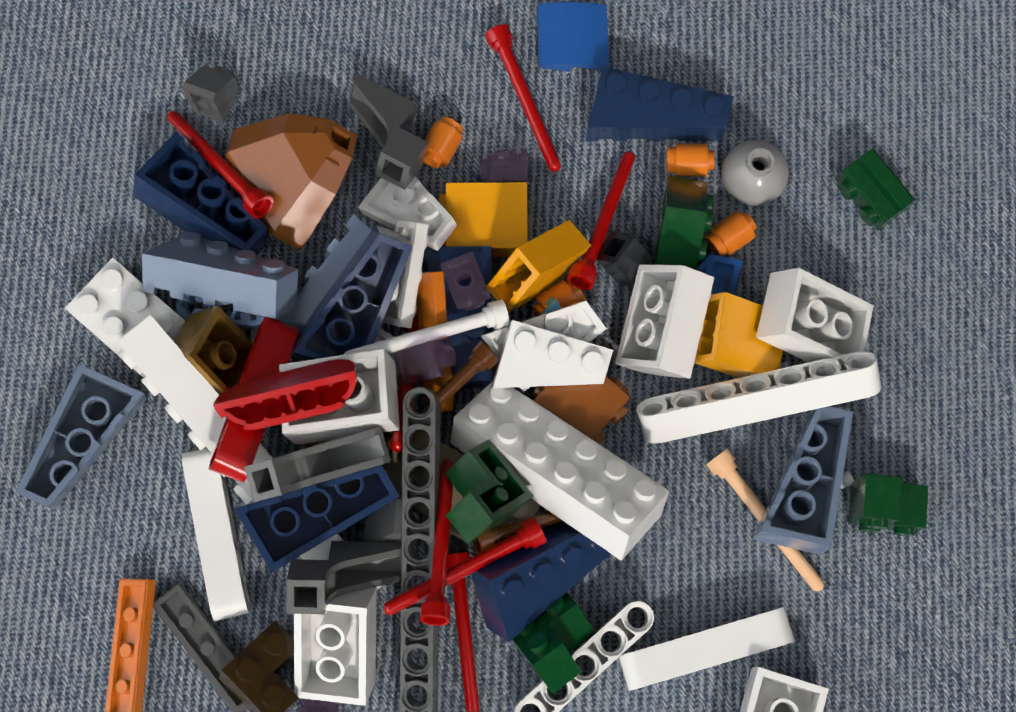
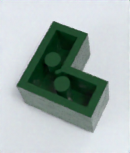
M674 176L667 177L655 265H684L696 270L698 260L704 261L707 240H702L704 230H711L713 221V210H711L713 195L708 194L707 181Z
M490 439L469 450L445 473L455 489L463 497L446 516L467 544L510 518L533 497V494Z
M865 474L850 485L848 524L858 525V531L879 533L880 529H893L894 535L915 536V531L926 528L928 486L902 483V477Z
M566 592L515 636L512 641L550 692L554 694L582 672L569 652L596 632L577 603Z

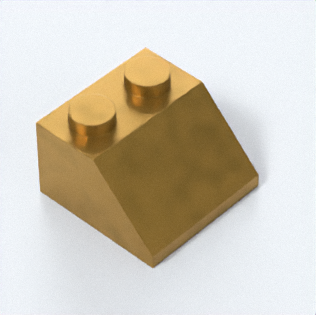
M219 306L189 315L175 338L184 357L220 395L239 383L253 345Z

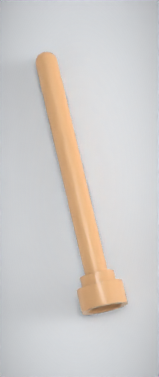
M727 448L707 463L706 466L714 476L717 474L721 479L725 478L760 522L766 508L736 471L738 467L734 463L736 458ZM778 545L811 589L821 591L824 588V582L802 553L797 549Z

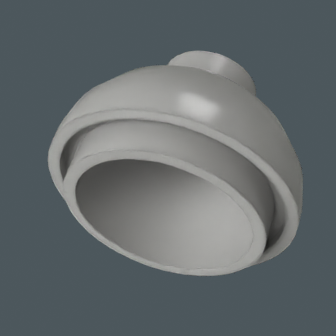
M747 140L735 146L727 154L722 165L721 175L726 190L734 199L746 205L760 206L774 201L781 195L788 182L789 170L785 156L775 145L763 140ZM755 161L762 162L764 170L755 169L752 163Z

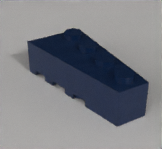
M603 66L587 129L586 142L598 141V139H614V141H627L628 139H647V141H660L661 139L721 141L727 128L734 96Z
M177 131L134 175L133 197L185 232L198 233L202 238L211 241H223L229 247L238 250H250L255 252L257 256L264 249L268 228L259 218H253L244 209L243 201L239 197L235 198L226 188V183L218 175L215 176L204 165V160L196 151L192 152L184 143V138Z
M375 225L299 331L294 344V352L312 359L344 355L348 350L374 343L413 245L410 238Z
M491 246L440 247L438 251L429 247L425 248L424 258L428 272L443 271L447 322L480 313L482 308L487 307V303L492 302V294L486 288L492 280ZM485 325L448 336L450 359L454 374L469 361L467 357L472 354L470 350L479 341H482L488 347L480 335L492 332V327L487 328ZM486 369L482 373L478 371L460 389H485L492 382V369L490 371Z
M378 465L280 496L234 508L272 573L289 563L291 559L301 556L400 496L382 465Z
M564 521L542 528L547 541L543 545L532 549V547L527 549L521 547L471 574L486 627L509 643L611 553Z

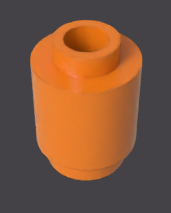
M441 117L439 121L433 123L424 139L429 142L424 159L425 164L436 169L440 166L447 167L463 140L462 133L464 130L458 122L448 117Z
M676 143L675 146H667V173H675V177H707L708 170H714V150H708V143Z
M736 210L714 225L710 233L705 236V240H707L709 248L715 255L730 256L756 238L754 230L757 229V226L748 213L741 214Z
M561 280L535 297L537 304L533 306V310L539 316L547 308L545 303L552 297L557 299L560 308L584 301L585 297L580 289L573 287L568 281Z

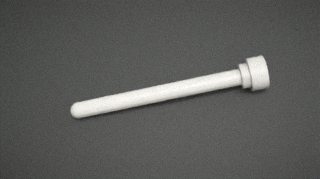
M502 299L487 303V307L482 308L480 313L348 350L344 355L384 349L389 354L485 325L487 328L493 327L497 330L510 325L508 311Z

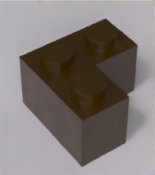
M275 620L221 670L219 679L250 712H288L299 699L276 674L294 657V639Z

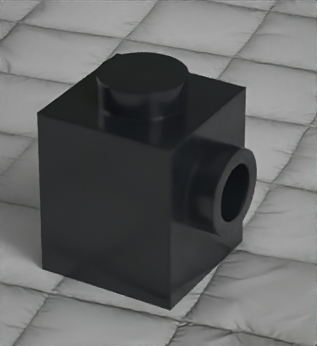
M616 231L610 233L601 246L596 259L615 281L632 287L635 284L639 265H654L656 262L635 237Z

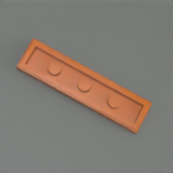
M443 271L422 272V279L417 292L419 330L447 322ZM448 336L420 344L423 387L430 388L435 392L451 378ZM424 394L425 403L429 399V397L426 394ZM453 396L441 406V412L453 410Z
M120 578L105 712H142L156 580Z

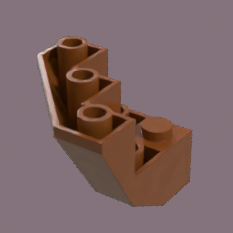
M288 113L236 128L232 133L225 156L230 165L252 187L263 188L274 199L272 209L261 218L269 233L301 250L341 185L352 160L358 135L327 118Z

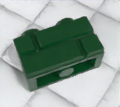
M874 149L869 150L858 160L844 168L836 179L839 182L838 189L843 197L847 200L852 199L860 208L859 215L868 226L874 225L878 231L904 213L915 202V198Z

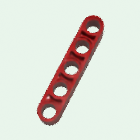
M264 317L255 336L238 384L254 378L279 373V365L286 364L289 361L299 328L278 319ZM226 418L208 469L243 483L247 478L244 467L253 464L265 428L245 430L243 429L244 426Z

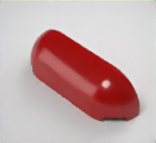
M336 359L254 378L237 384L217 397L213 406L221 418L225 416L230 421L244 426L243 429L245 430L262 429L329 413L343 407L353 394L357 383L356 365L351 360Z

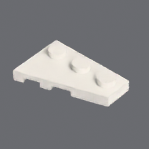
M416 176L405 190L380 178L358 206L363 215L395 230L398 220L428 224L427 247L435 251L440 249L457 226L453 217L424 188Z
M398 220L394 232L408 236L413 247L383 323L405 328L412 327L413 318L416 314L418 286L422 279L421 268L424 250L428 244V224Z
M585 300L521 322L588 343L607 329ZM509 326L480 335L499 360ZM519 387V388L521 389V391L524 392V391H526V390H527L528 388H530V387Z
M511 320L491 388L604 384L613 350Z

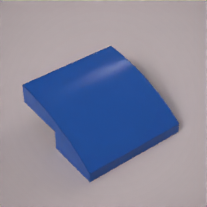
M558 2L539 4L537 6L539 68L569 72L574 67L602 71L603 66L609 67L607 5Z

